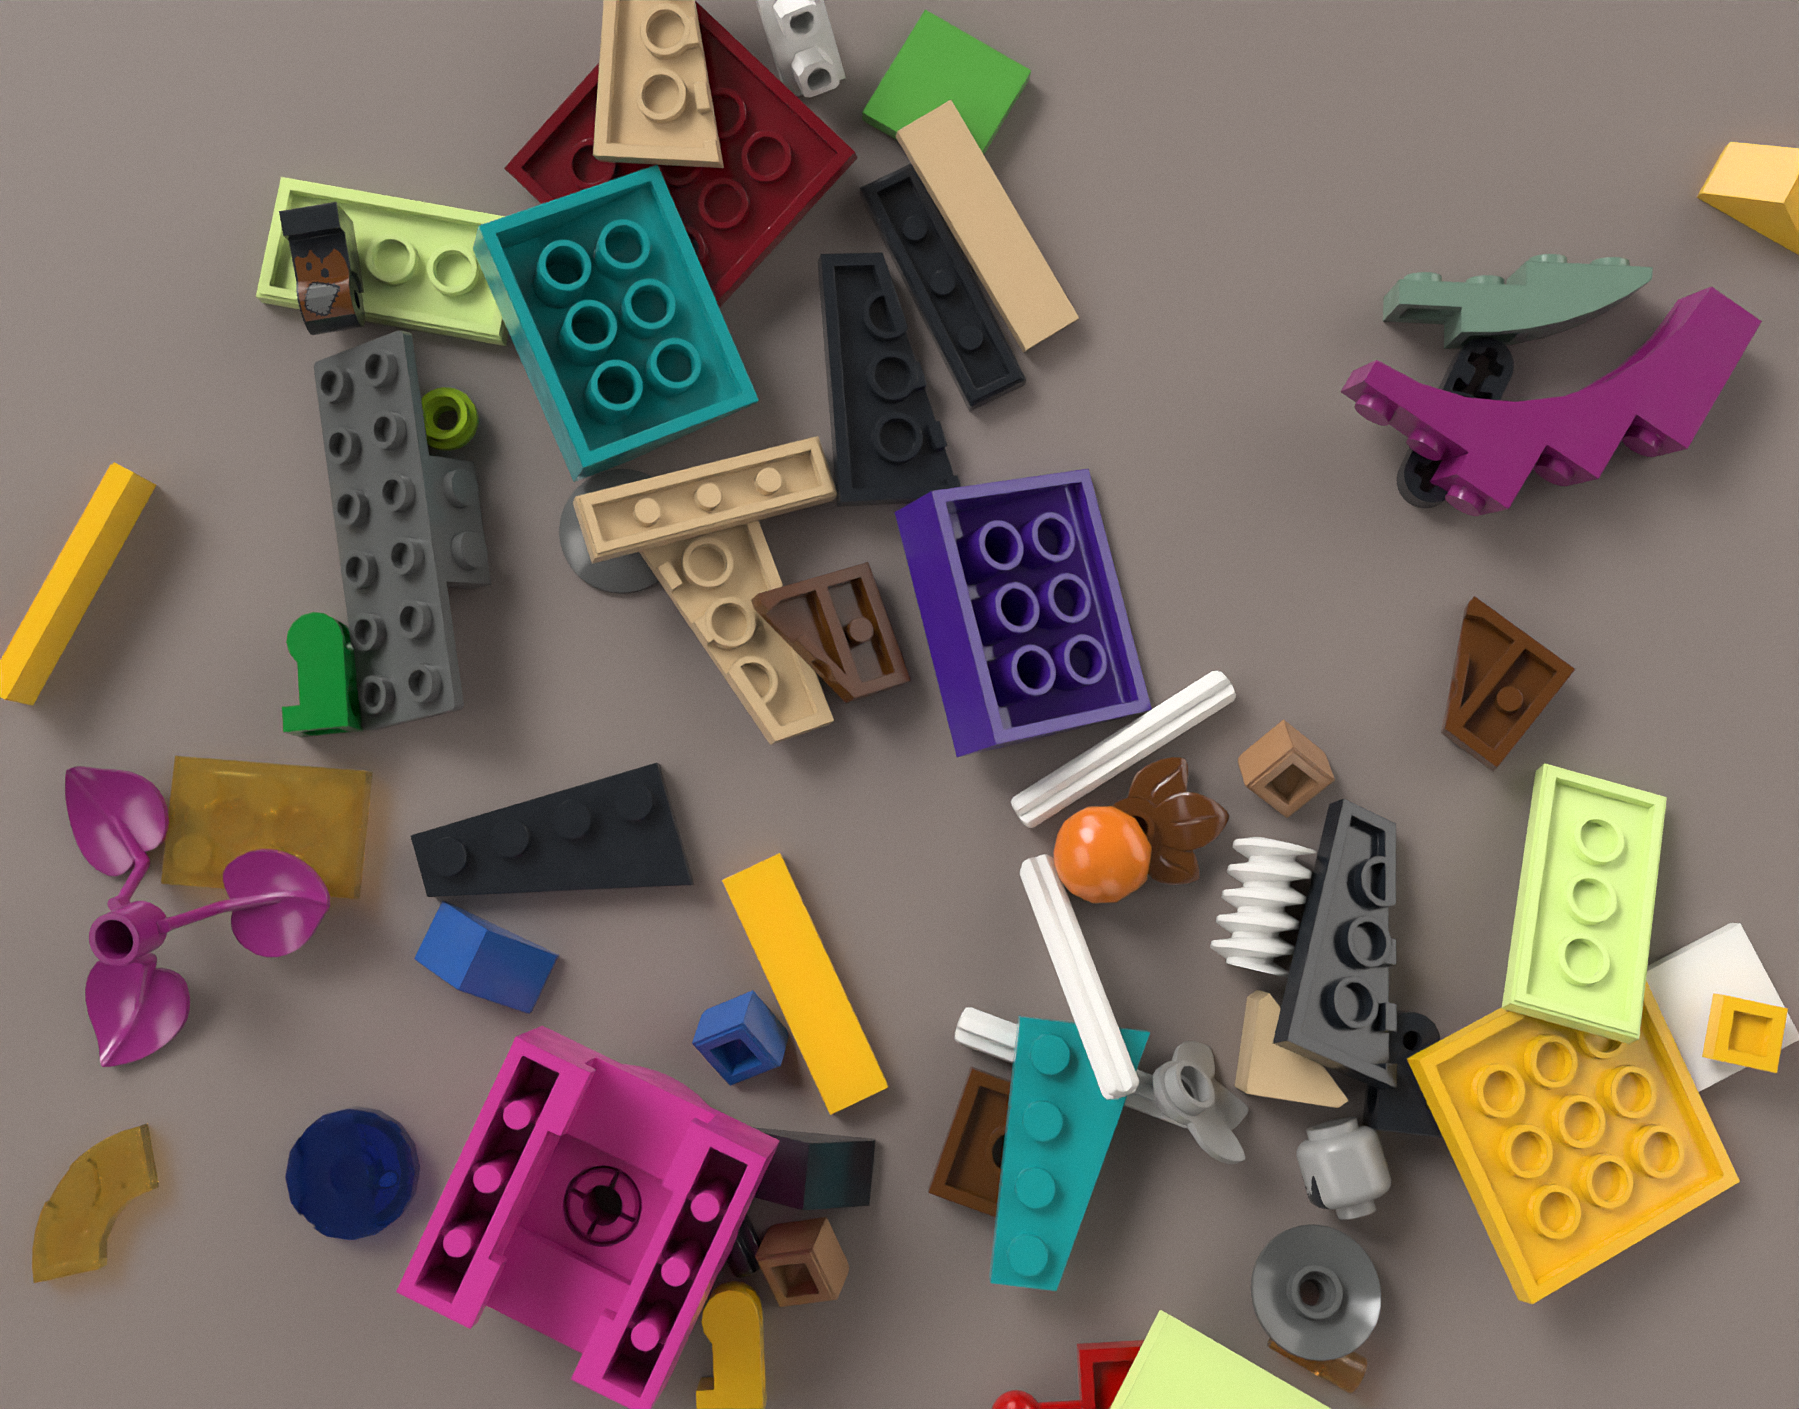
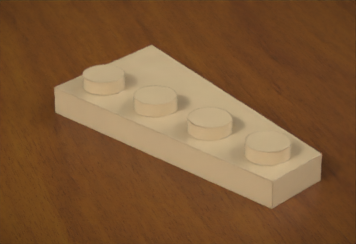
M695 0L603 1L593 156L598 161L724 168Z
M759 521L639 551L770 745L827 726L834 721L816 672L753 608L751 599L758 593L783 586Z

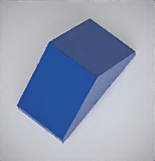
M442 901L414 959L459 991L530 1014L559 954L447 901Z

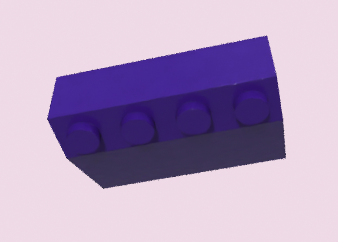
M1089 468L930 491L895 512L957 758L1152 710Z

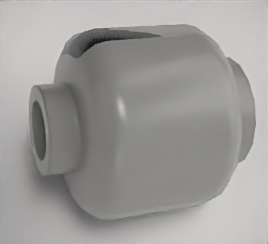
M1357 1117L1334 1119L1307 1128L1308 1139L1298 1146L1296 1157L1310 1202L1318 1208L1335 1209L1338 1219L1341 1220L1358 1218L1375 1212L1377 1209L1374 1199L1388 1192L1392 1184V1177L1378 1132L1367 1126H1359Z

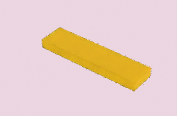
M115 462L110 464L0 660L1 698L34 705L153 493L156 484Z
M778 853L723 879L722 882L829 1114L832 1115L888 1088L887 1080L782 854Z

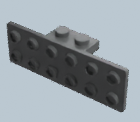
M398 330L319 360L314 364L351 647L354 648L358 700L364 730L384 729L459 711L463 708L464 701L448 588L473 590L491 585L488 550L485 543L479 487L476 480L474 462L429 456L413 338L411 333Z

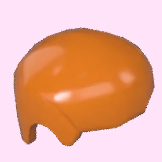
M1088 806L1066 819L1061 826L1053 851L1054 866L1059 880L1071 894L1093 904L1117 903L1142 887L1148 879L1147 874L1152 846L1136 818L1114 806Z

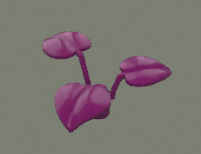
M76 766L66 770L65 800L73 835L82 855L96 870L108 876L122 875L135 865L119 894L108 900L107 906L111 912L98 917L91 925L89 931L91 950L100 961L96 962L87 977L85 1001L98 1041L100 1064L102 1067H113L134 1062L156 1052L177 1036L188 1019L190 995L187 983L179 973L173 970L156 968L157 957L154 953H150L163 944L168 932L221 913L232 911L231 929L237 941L244 948L259 956L268 958L280 957L298 950L311 939L331 906L330 894L320 876L304 861L283 851L258 849L236 857L226 866L223 872V883L230 898L228 900L218 901L173 917H166L159 907L150 902H130L131 897L151 864L150 858L145 851L160 846L168 834L169 815L165 800L152 782L130 771Z

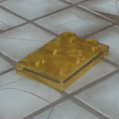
M175 756L168 814L169 825L166 832L161 884L225 889L223 872L231 861L253 850L274 849L291 854L313 868L327 887L330 897L359 899L373 772Z

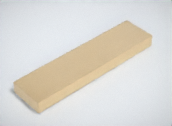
M952 100L947 101L898 130L896 134L898 142L1022 352H1026L1079 319L1077 313Z
M816 436L576 496L573 505L593 564L831 502L836 498L837 492L819 437Z

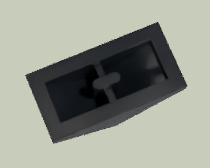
M755 1128L780 1140L757 1189L755 1198L803 1211L870 1206L876 1139Z

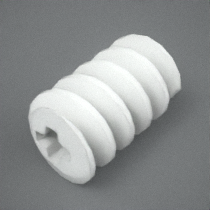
M1262 837L1236 839L1233 842V848L1249 860L1245 863L1230 864L1227 873L1243 883V887L1225 889L1222 891L1221 898L1236 907L1237 913L1222 914L1216 918V923L1229 931L1232 936L1227 939L1211 941L1210 948L1226 958V963L1288 978L1289 972L1274 963L1273 960L1274 957L1293 955L1295 947L1280 938L1279 932L1300 929L1301 922L1284 910L1285 906L1305 904L1307 898L1290 887V883L1294 880L1310 879L1312 875L1310 870L1295 860L1298 855L1313 854L1317 851Z

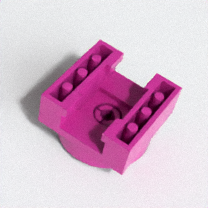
M544 1026L537 1027L515 1037L396 1292L469 1329L478 1323L485 1306H488L582 1353L571 1380L629 1409H652L665 1389L718 1273L731 1253L739 1228L780 1140L710 1107L698 1094L666 1074L641 1066L621 1064ZM617 1180L613 1189L621 1197L622 1213L610 1214L602 1210L598 1205L595 1196L596 1188L599 1185L610 1186Z

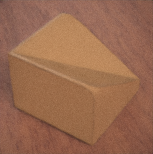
M1284 719L1238 758V765L1245 786L1286 818L1290 817L1335 781L1325 753Z
M827 1217L772 1225L767 1230L755 1255L779 1307L837 1300L849 1272L848 1261Z

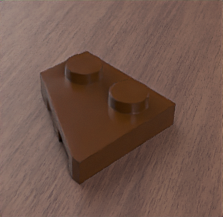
M868 562L758 593L751 599L754 610L845 703L894 689L911 681Z
M1473 596L1464 609L1441 733L1491 771H1494L1575 671V668Z

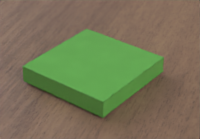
M924 10L864 108L862 120L897 140L896 134L898 130L947 101L952 100L984 155L1030 80L1031 70L931 12Z

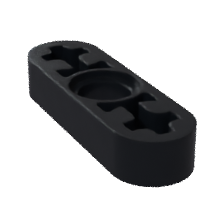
M1490 337L1476 338L1467 343L1453 357L1438 389L1468 398L1500 400L1514 371L1513 356L1507 346L1497 339ZM1481 355L1487 357L1490 360L1487 369L1495 374V376L1489 375L1476 387L1473 395L1462 392L1469 386L1475 374V367L1468 363V361L1474 362ZM1409 447L1397 473L1399 493L1405 501L1415 507H1435L1446 500L1445 496L1448 492L1437 485L1428 492L1419 488L1422 478L1414 473V470L1421 471L1432 460L1419 455Z

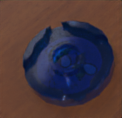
M353 1106L329 1112L306 1128L303 1135L297 1139L289 1152L285 1179L291 1204L300 1216L304 1215L306 1220L314 1225L313 1229L326 1237L352 1241L378 1234L404 1214L417 1191L420 1164L415 1143L400 1122L381 1110Z

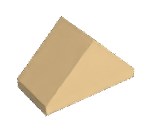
M1257 989L1250 994L1246 1002L1235 1087L1246 1094L1339 1108L1348 1101L1347 1097L1322 1064L1273 1044L1281 1008L1270 993Z

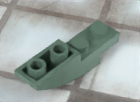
M1542 254L1531 257L1506 280V285L1502 277L1492 275L1471 277L1466 282L1442 281V276L1437 273H1411L1404 276L1403 279H1399L1383 297V322L1444 325L1443 349H1462L1467 343L1480 337L1497 339L1506 346L1542 339L1575 328L1606 313L1652 280L1653 267L1630 266L1628 259L1619 257L1600 258L1592 261L1590 264L1567 263V257L1563 255Z

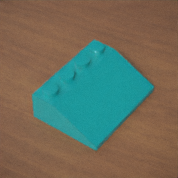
M658 165L478 225L473 246L474 254L573 482L638 458L759 401Z

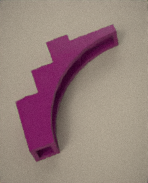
M1711 286L1678 299L1653 335L1622 364L1579 391L1565 396L1518 402L1468 398L1419 383L1378 360L1353 370L1340 392L1356 402L1354 405L1355 410L1368 421L1381 426L1389 424L1407 436V445L1419 455L1431 460H1443L1430 482L1448 492L1445 499L1452 507L1471 516L1485 515L1509 509L1533 467L1535 472L1546 481L1566 487L1599 479L1621 440L1632 451L1647 457H1657L1688 449L1762 321Z

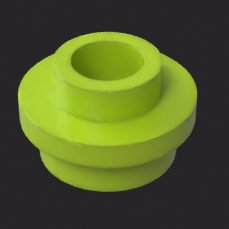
M441 387L431 390L421 398L426 438L429 446L442 451H451L465 446L474 437L479 422L478 411L473 401L465 393L455 388ZM446 411L457 412L458 421L452 429L441 430L438 428V419L442 413Z

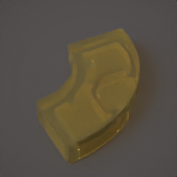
M148 1123L107 1137L84 1152L69 1166L70 1169L57 1185L50 1200L44 1203L39 1215L32 1247L34 1283L98 1270L107 1265L108 1237L117 1216L137 1196L159 1187Z

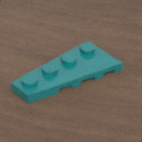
M1018 1015L989 1272L991 1284L1057 1291L1127 1098L1125 1096L1119 1099L1107 1100L1103 1097L1076 1023L1072 1021ZM1119 1027L1134 1069L1137 1071L1150 1032Z

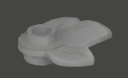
M1195 1041L1183 1042L1176 1047L1172 1061H1168L1158 1067L1153 1074L1155 1102L1164 1115L1182 1125H1186L1199 1146L1211 1157L1222 1163L1238 1164L1245 1160V1154L1237 1137L1231 1130L1237 1127L1247 1115L1248 1106L1213 1077L1215 1065L1210 1046Z

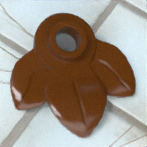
M1181 757L1160 759L1143 767L1132 779L1128 798L1121 799L1111 805L1143 821L1145 835L1152 846L1148 875L1153 880L1167 885H1182L1199 880L1200 870L1193 850L1204 847L1215 840L1229 820L1227 810L1213 799L1198 793L1186 792L1188 764L1187 760Z

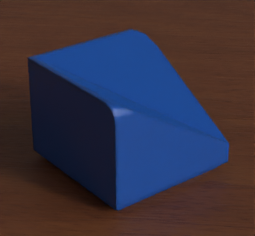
M752 990L705 1010L701 1015L692 1044L731 1086L781 1066L789 1033Z

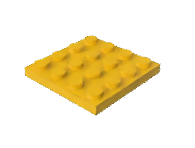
M1647 980L1640 1036L1638 1040L1630 1044L1505 1010L1501 1007L1407 1058L1519 1301L1529 1304L1536 1303L1740 1182Z

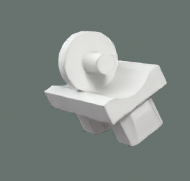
M756 0L780 80L796 96L803 94L805 97L811 98L835 89L840 84L839 80L846 78L824 0Z

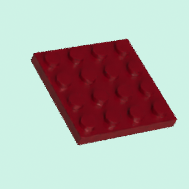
M695 1L724 168L658 165L720 308L858 157L849 145ZM599 63L504 167L541 204L657 165L600 162L593 156Z

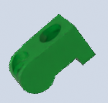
M311 612L300 616L289 628L286 640L288 651L297 662L300 705L282 707L283 732L297 737H310L363 731L357 691L354 648L351 647L349 627L325 613Z

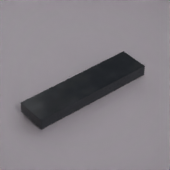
M908 164L860 187V196L969 412L1024 386L1026 378L949 226L913 165Z

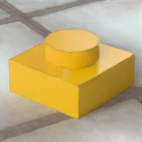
M1713 993L1702 1057L1777 1073L1788 1008Z

